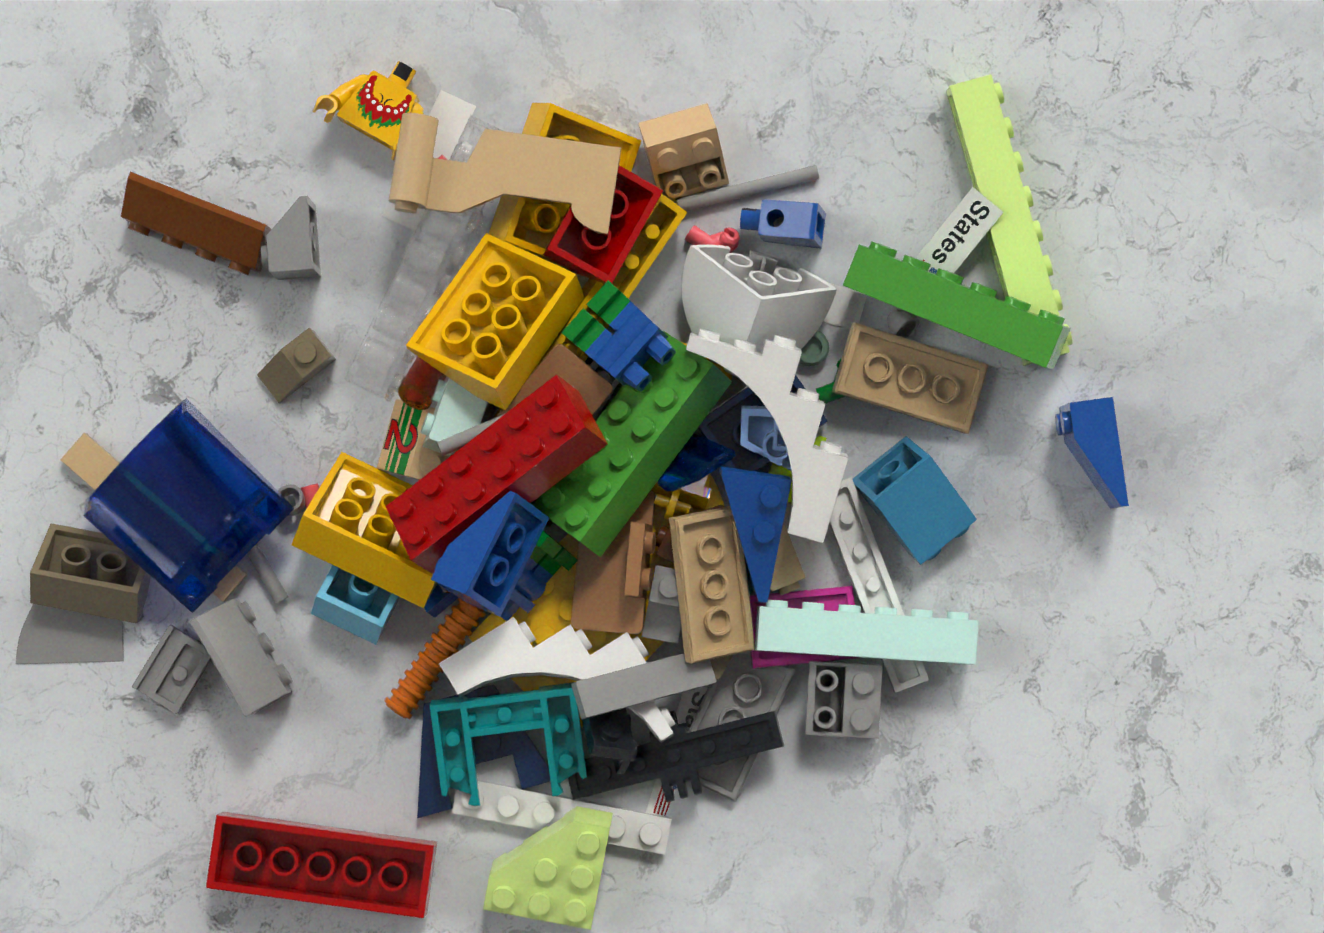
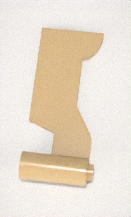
M418 113L402 114L388 200L395 204V210L404 213H417V208L458 214L498 197L509 195L571 204L575 218L584 227L594 232L608 235L621 147L485 129L467 163L437 159L433 157L439 120L435 117Z

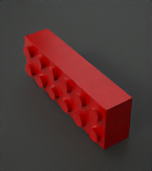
M556 374L385 507L410 560L434 574L436 563L443 556L447 546L509 491L517 493L527 502L532 503L608 444L580 392Z
M221 812L216 815L206 888L424 918L428 912L437 841Z

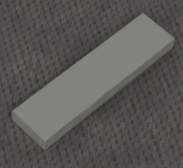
M683 653L576 681L571 686L582 720L717 683L710 660L692 664L687 663Z

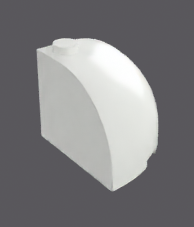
M690 245L682 274V300L687 322L693 334L698 335L699 329L708 330L720 334L719 341L734 345L735 339L755 344V351L759 353L762 352L765 339L773 341L775 335L795 340V348L802 349L826 318L837 289L816 275L802 268L795 272L791 269L777 266L778 258L751 250L747 257L738 253H729V246ZM724 368V370L727 373L736 376L735 374Z

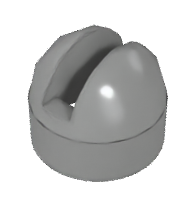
M900 308L893 310L887 318L890 331L894 335L903 338L911 335L919 325V319L914 314Z
M285 485L277 491L275 503L283 514L293 516L303 511L305 496L296 485ZM293 494L296 505L291 508L287 496Z

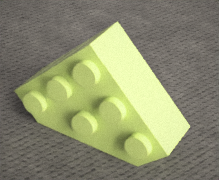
M577 806L567 812L557 822L549 827L542 828L525 839L521 845L509 853L505 852L493 860L483 910L591 930L613 813Z

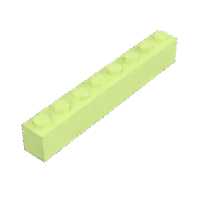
M991 74L950 85L946 93L973 188L1003 211L986 235L1004 299L1007 295L1031 304L1029 312L1037 315L1040 309L1060 316L1058 311L1063 310L1062 300L1057 289L1052 290L1049 276L1053 275L1051 261L1048 255H1042L1039 242L1043 241L1042 229L1038 220H1032L1029 207L1034 205L1032 194L1028 185L1023 187L1019 174L1024 172L1023 162L1018 151L1013 152L1010 138L1014 137L1012 123L1009 117H1003L1000 104L1004 103L1001 85L999 82H993ZM1071 332L1068 334L1060 356L1070 352L1068 346L1073 344ZM1022 359L1023 366L1033 364L1030 361Z

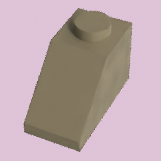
M308 328L283 347L257 376L278 403H281L335 361L336 358L315 331Z

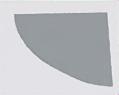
M121 532L110 533V535L121 536ZM33 604L19 636L16 664L124 661L123 621Z

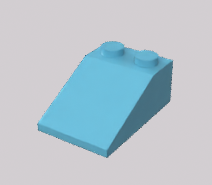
M332 565L316 595L311 614L376 645L400 597Z

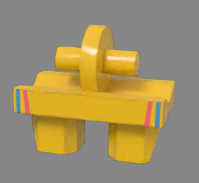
M672 461L651 489L656 495L654 504L667 508L665 519L669 520L673 516L674 511L689 514L691 507L705 510L712 491L709 488L710 471L692 467L689 479L686 481L674 477L678 462Z

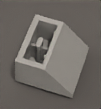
M809 661L805 734L879 739L882 665Z

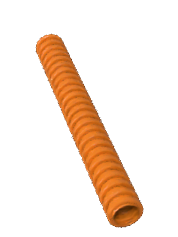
M548 520L546 525L550 526L552 522ZM458 598L459 604L451 607L453 611L451 615H445L444 619L446 622L444 624L440 623L437 626L439 629L438 633H432V641L424 644L426 647L425 651H419L417 654L419 659L411 662L412 669H406L404 672L406 675L404 680L401 678L398 680L399 687L391 690L393 694L391 698H385L386 706L401 717L411 719L413 716L411 711L419 708L417 704L419 700L423 701L426 698L424 693L426 691L430 692L433 688L431 686L432 682L439 680L437 675L440 672L444 673L439 663L458 652L457 648L459 645L463 646L466 643L464 640L466 635L471 636V628L473 626L477 627L479 625V622H477L479 617L484 618L486 615L483 609Z

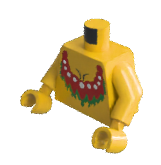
M400 61L396 63L388 78L374 70L369 75L361 74L340 85L329 95L318 97L312 110L314 113L318 109L327 110L328 112L324 118L326 123L331 122L335 112L338 111L337 117L341 122L391 149V159L393 161L396 157L402 114H424V109L419 104L418 96L407 89L416 71Z

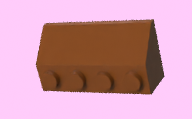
M131 171L127 178L121 217L130 222L128 229L148 236L151 230L163 235L161 242L178 249H182L183 244L197 248L195 255L215 262L216 258L220 257L230 261L228 268L245 275H249L250 270L258 273L261 272L263 267L261 246L267 245L266 235L272 230L266 224Z

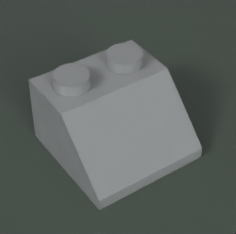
M300 196L266 235L267 245L261 246L262 265L267 267L269 273L278 280L321 276L316 205L308 196Z

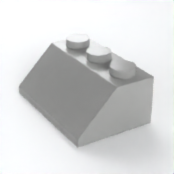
M235 598L192 619L190 623L246 717L259 712L291 693L292 690L289 684L293 680L283 664L277 666L270 654L275 650L264 632L259 635L252 622L256 620V616L246 601L240 603L239 599Z

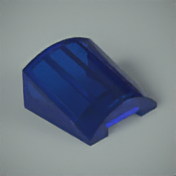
M185 398L120 461L85 501L83 515L193 613L218 588V583L266 534L269 535L294 510V507Z

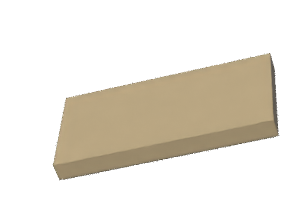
M854 322L849 331L832 392L969 434L989 365Z
M730 506L669 518L685 662L692 664L755 650L745 555L740 544Z

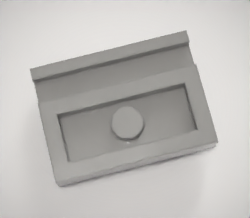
M169 625L133 683L132 688L139 690L175 714H179L210 663L211 657L200 641L180 631L175 626Z

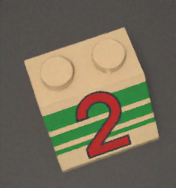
M399 399L395 400L377 464L378 469L420 480L450 457L447 455L442 456L439 452L423 447L426 435L420 433L427 413L434 414L435 408Z

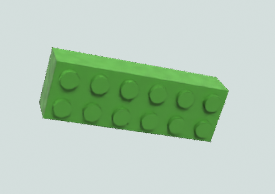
M871 241L869 247L859 244L843 286L1044 368H1055L1071 329L1063 325L1065 318L1040 309L1038 315L1029 312L1031 304L1007 295L1004 301L995 298L996 290L979 283L972 282L970 287L962 285L964 277L938 268L936 274L928 270L931 264L912 256L904 255L903 260L895 258L897 250L873 241Z
M665 331L664 333L668 336L666 340L676 351L675 355L663 366L651 356L642 366L652 376L651 382L641 392L628 384L623 385L597 419L596 423L608 445L539 496L533 504L534 507L548 516L549 520L599 557L603 555L732 383L712 362L701 355L686 350V345Z

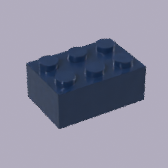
M795 374L790 392L797 394L798 388L805 389V387ZM748 387L707 415L698 429L724 467L757 471L770 461L757 452L754 453L740 445L741 406L765 405L759 396ZM823 414L819 428L828 421Z

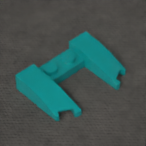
M572 683L540 686L539 690L475 698L462 696L431 700L430 712L441 794L446 796L450 787L470 794L469 805L480 806L473 737L544 728L552 796H558L563 793V788L559 783L576 772H579L582 779L586 778L580 715L571 686Z

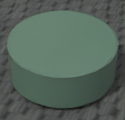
M817 330L801 349L802 354L799 362L806 366H815L825 360L829 352V342L823 333Z

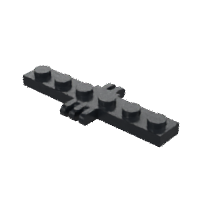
M669 711L675 722V725L670 727L674 733L672 737L660 743L650 731L651 742L637 746L636 758L633 762H630L624 774L616 773L613 758L595 756L585 759L587 777L582 779L579 772L568 777L572 798L576 800L658 778L661 780L666 802L675 800L672 786L677 785L680 798H687L686 782L690 781L694 794H702L698 768L784 747L776 711L689 733L685 723L678 724L675 711Z

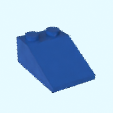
M1113 397L1071 402L1059 407L1060 414H1055L1058 436H1064V443L1110 509L1129 506Z
M509 491L447 546L443 556L436 563L435 572L431 580L463 601L500 617L549 517L517 493Z

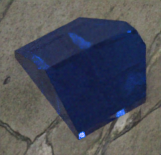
M693 433L660 477L658 485L665 491H675L695 483L736 457L735 451Z

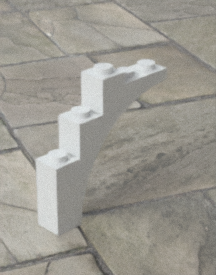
M699 329L698 335L690 333L686 350L711 359L738 376L759 396L776 421L787 447L792 471V502L787 533L823 543L847 465L848 456L845 453H841L842 446L834 443L821 441L820 446L814 445L825 408V403L818 400L819 394L802 388H798L797 394L790 392L802 354L801 349L795 348L796 341L775 335L773 341L765 339L762 352L759 353L755 351V344L735 339L734 345L719 341L721 335L708 330Z
M513 617L440 662L439 665L459 697H462L484 685L513 677L543 675L580 681L645 664L647 662L644 657L649 655L638 636L631 639L628 632L589 655L587 650L592 648L590 641L582 629L575 632L571 624L537 646L532 647L530 643L536 640L530 628L525 621L518 624ZM649 701L628 707L645 722L660 743L673 736L674 733L670 727L675 725V722L665 706L658 709L654 701Z

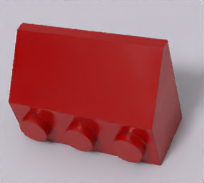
M619 165L608 235L600 234L584 227L575 218L570 205L543 255L574 273L603 284L608 280L613 283L663 190Z

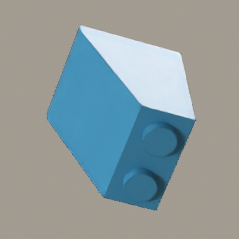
M907 436L852 479L855 488L908 554L920 565L925 561L935 558L941 552L942 547L952 539L965 534L970 525L977 520L933 458Z

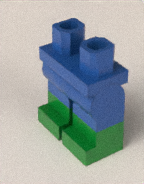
M608 280L586 305L610 325L615 332L613 334L609 332L583 308L561 333L622 385L628 384L641 392L652 379V376L642 368L646 361L652 356L663 366L670 361L676 351L666 340L668 336Z
M544 530L500 616L506 621L513 616L519 607L529 613L535 606L532 601L537 600L543 594L546 583L559 568L563 566L569 571L578 561Z

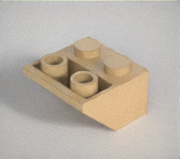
M707 103L638 123L655 186L662 189V194L667 198L675 200L729 184L717 128Z

